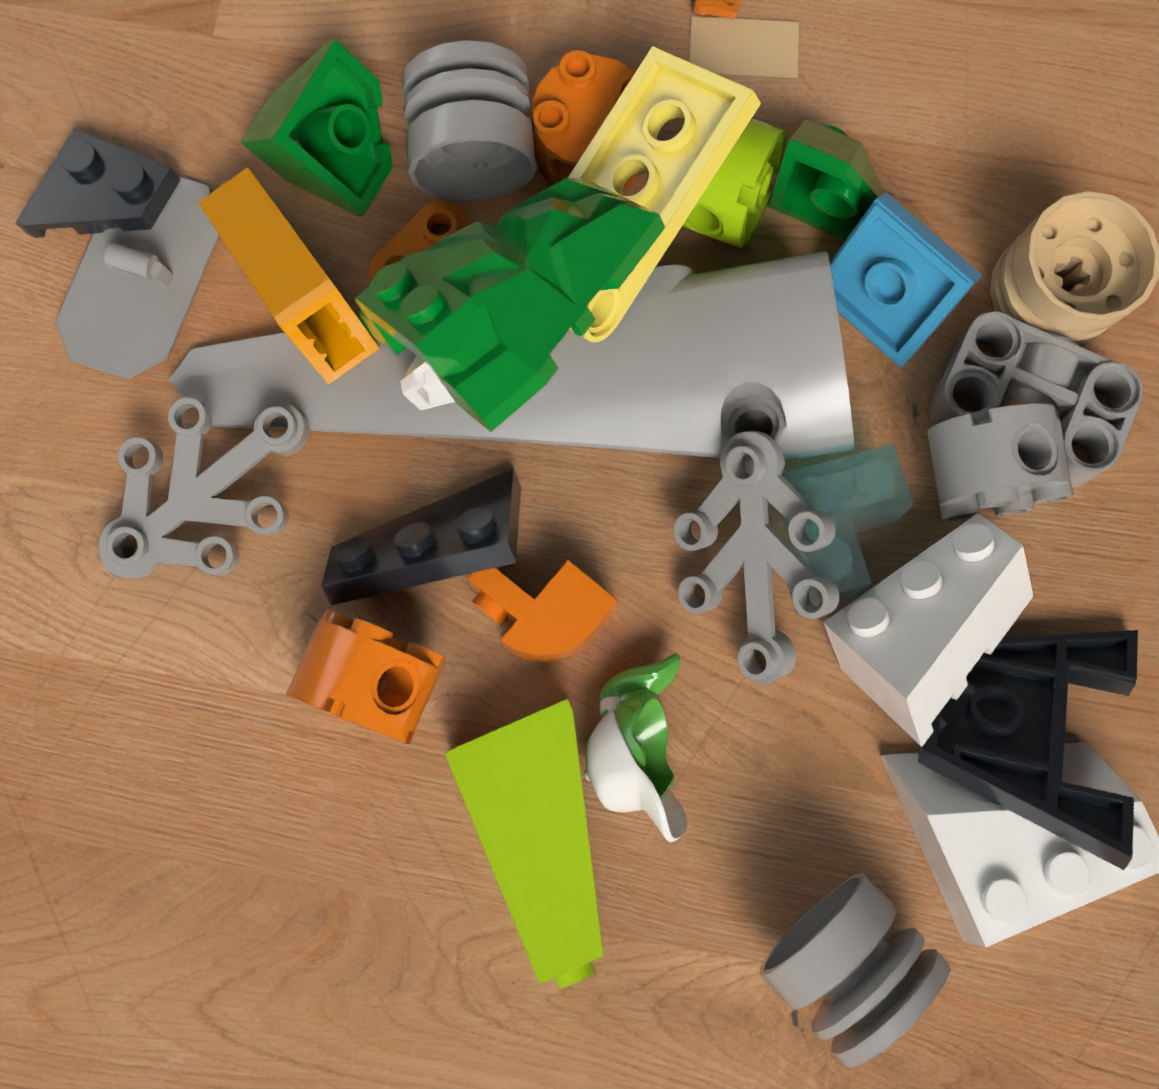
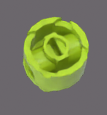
M751 118L682 227L743 248V245L747 246L760 224L773 190L768 188L772 174L778 175L787 143V131Z

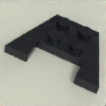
M1138 630L1003 637L991 654L984 652L966 676L968 686L957 700L950 698L931 723L933 733L922 747L920 746L918 763L1108 863L1125 870L1133 858V797L1062 782L1068 684L1129 696L1137 680Z

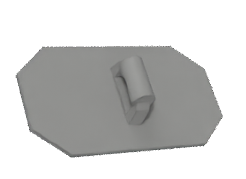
M178 176L180 182L151 230L122 231L118 228H111L102 233L93 234L55 320L71 362L129 380L170 357L219 239V234L198 204L200 200L211 193L208 185Z

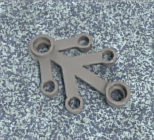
M184 397L175 401L168 412L169 425L177 432L168 500L150 514L153 475L161 469L163 464V453L160 447L154 442L141 437H134L125 441L118 452V462L121 468L127 472L121 517L110 522L100 536L98 549L103 565L112 574L128 579L141 578L150 574L159 563L199 567L207 574L218 576L231 573L239 562L238 548L231 540L211 536L203 539L200 543L165 537L185 521L249 527L252 531L265 536H274L281 533L289 521L288 510L281 501L269 496H260L251 502L215 497L271 452L281 456H289L303 449L310 435V426L305 415L292 405L283 402L271 403L265 406L255 418L254 432L199 475L204 435L211 428L212 413L205 404L194 398ZM196 407L199 412V420L194 427L185 429L182 424V416L186 410ZM276 417H285L288 422L286 433L279 438H272L269 433L271 421ZM146 447L149 451V460L144 467L136 469L133 464V455L137 449ZM273 505L277 512L276 520L270 527L263 528L258 522V513L262 507ZM133 535L137 540V550L133 556L126 558L121 552V543L127 536ZM221 544L226 550V560L220 567L214 568L209 563L208 554L212 547Z
M747 431L736 434L724 446L720 458L723 478L697 511L684 513L675 521L674 537L680 547L688 551L711 546L717 538V525L740 500L741 526L702 573L687 577L680 583L678 599L681 606L691 614H700L716 608L721 601L722 590L744 565L748 637L743 640L739 647L738 666L743 675L758 684H770L789 675L796 663V651L791 639L783 632L775 629L772 568L793 589V605L796 611L805 618L817 619L833 612L839 603V591L836 584L830 578L818 575L769 524L768 502L790 521L788 527L790 541L797 549L803 552L816 551L830 545L835 537L836 527L834 520L826 511L814 509L782 476L785 468V459L780 446L771 437L762 432ZM746 454L754 462V471L751 476H749L745 469L744 459ZM808 519L813 520L818 526L819 536L816 542L809 539L806 534L805 524ZM693 520L698 523L701 529L699 541L691 533V523ZM696 584H699L705 592L704 603L700 602L696 597ZM811 586L816 587L822 594L823 603L821 608L816 607L810 601L809 590ZM756 649L761 651L765 656V669L760 665L757 659Z

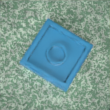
M887 192L876 198L830 261L838 313L900 368L911 360L982 276L978 270Z

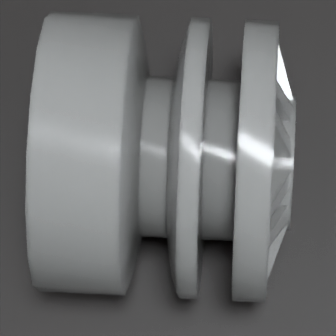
M471 40L449 42L420 52L406 65L402 76V92L405 98L404 116L409 125L406 134L408 174L413 185L426 194L451 201L473 202L495 199L516 192L533 178L537 170L534 132L531 120L529 119L531 114V101L528 93L530 90L529 76L526 63L513 50L492 42Z
M864 872L850 877L813 906L769 953L760 968L759 974L791 1009L799 1010L822 997L824 998L811 1022V1031L818 1039L828 1040L834 1037L831 1042V1053L844 1067L850 1068L869 1061L904 1035L932 1004L945 985L951 970L948 961L936 949L921 951L925 940L916 927L904 929L886 940L883 939L897 914L896 906Z

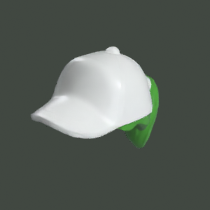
M677 653L659 662L623 671L604 684L599 695L602 719L589 737L585 750L586 769L584 776L587 781L591 782L602 805L614 812L624 813L644 810L668 842L678 840L687 828L685 812L669 789L673 786L675 779L672 770L666 762L668 727L663 707L658 698V695L674 681L678 673L681 661Z

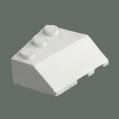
M1087 742L1064 743L1062 782L1133 797V858L1125 870L1108 863L918 763L919 753L880 756L963 942L982 947L991 946L1159 873V836L1143 802Z

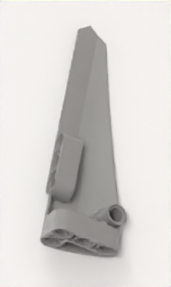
M827 251L695 274L693 269L682 265L655 267L618 326L607 338L593 343L568 330L550 354L559 369L546 386L492 432L488 431L455 402L425 410L418 409L402 394L400 383L417 355L408 348L395 355L372 335L371 337L380 349L331 384L324 380L285 332L193 348L169 378V381L183 397L194 398L210 409L213 418L212 427L254 429L255 418L265 406L271 403L283 402L292 405L302 412L308 420L310 431L486 440L721 458L724 446L736 434L752 430H764L780 446L784 459L794 457L801 459L855 450L844 352ZM283 416L274 418L269 425V430L288 429L287 419ZM746 454L744 459L745 469L747 473L752 474L754 462Z

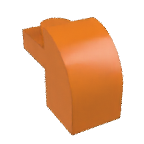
M567 560L535 599L496 568L471 573L467 578L472 590L477 594L471 603L481 613L500 627L507 619L513 623L512 627L501 638L503 648L510 654L529 662L553 663L566 660L578 654L594 640L617 612L618 600L569 560Z

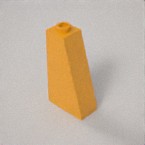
M248 167L232 179L222 183L215 191L198 202L275 321L328 384H331L380 349Z

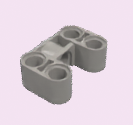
M994 311L977 317L954 346L930 401L929 415L933 425L971 413L972 420L989 417L988 409L997 408L1006 395L1026 404L1054 405L1058 411L1072 488L1085 485L1115 464L1122 452L1142 401L1143 386L1137 373L1126 364L1115 362L1082 348L1066 337L1047 333L1016 320L1006 313ZM980 340L992 345L997 352L998 358L988 357L983 354L977 347L976 341ZM1093 389L1105 393L1111 401L1112 408L1105 407L1099 403ZM952 393L965 394L971 398L975 404L976 412H967L959 408L954 401ZM1072 442L1085 447L1090 455V464L1082 462L1075 456L1071 446Z

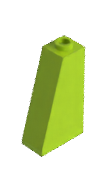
M566 699L444 752L539 985L555 979L558 989L568 987L593 975L596 971L592 961L603 956L574 715L569 700Z

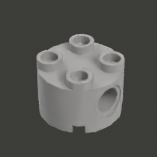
M1021 404L988 409L989 417L972 420L971 413L940 422L927 430L942 521L973 517L977 513L980 514V508L994 507L995 516L1016 515L1034 510L1033 503H1052L1074 497L1058 411L1054 405Z

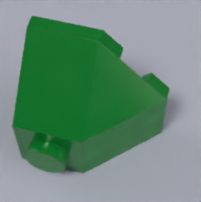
M331 39L270 94L240 142L285 181L356 216L365 215L393 168L389 143L383 144L377 109V107L383 106L380 81L336 39Z
M805 119L786 147L768 207L846 241L876 198L884 194L862 142L848 137L838 127L826 124L819 125Z

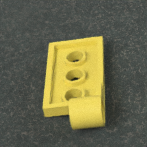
M654 46L651 47L568 178L587 179L658 213L666 228L619 289L599 290L588 304L595 321L584 336L581 337L593 343L600 342L607 338L618 326L761 105L754 90ZM678 118L685 119L683 128L674 138L666 141L657 140L659 130L666 122ZM642 172L649 173L648 182L640 192L632 196H623V187L631 176Z

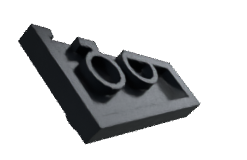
M514 468L332 546L321 585L330 604L336 605L516 563L521 486Z

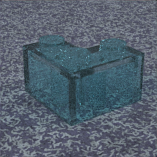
M894 443L783 473L782 476L814 509L826 511L834 520L836 527L835 537L831 544L825 548L812 552H803L797 549L790 541L788 535L790 521L768 502L769 524L818 575L826 576L836 584L839 591V601L858 596L872 583L856 533L894 523L914 504ZM808 519L805 524L806 534L809 539L816 542L819 536L818 526L813 520ZM787 584L792 598L793 589ZM811 586L809 590L810 601L816 607H821L823 603L822 594L816 587Z

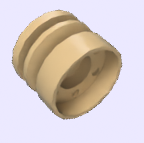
M1085 191L1063 196L1045 209L1026 228L1025 232L1020 234L1001 254L992 270L990 296L995 311L1006 313L1016 320L1047 333L1066 337L1080 347L1084 346L1149 298L1159 279V246L1154 230L1135 207L1114 195Z

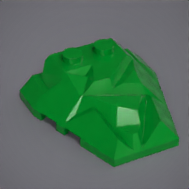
M565 178L506 211L497 224L477 221L443 238L425 251L406 255L399 262L391 263L379 270L372 278L370 286L355 298L356 303L361 308L359 311L360 319L367 331L395 355L408 348L426 362L455 403L488 431L492 432L546 386L559 369L550 355L570 328H572L575 335L584 336L595 321L588 304L599 290L619 289L666 227L660 215L587 179Z

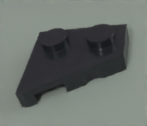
M73 129L15 224L33 238L45 237L46 229L70 227L79 235L102 233L111 228H118L122 231L151 230L179 184L180 178L169 166Z

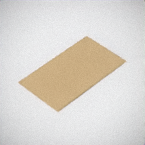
M691 16L690 63L719 75L798 79L799 22Z

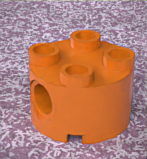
M583 50L571 51L561 58L559 65L552 68L537 85L531 105L536 159L540 164V171L551 185L569 177L635 74L634 70L619 60L591 55ZM640 174L631 176L625 183L623 190L629 188Z
M326 609L322 619L318 620L286 695L410 745L446 657L413 643L408 645L392 638L393 633L358 618L353 620Z

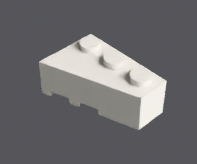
M977 513L823 622L841 670L921 747L933 733L931 723L950 698L957 700L968 686L966 676L984 652L987 654L993 652L1033 598L1023 545Z

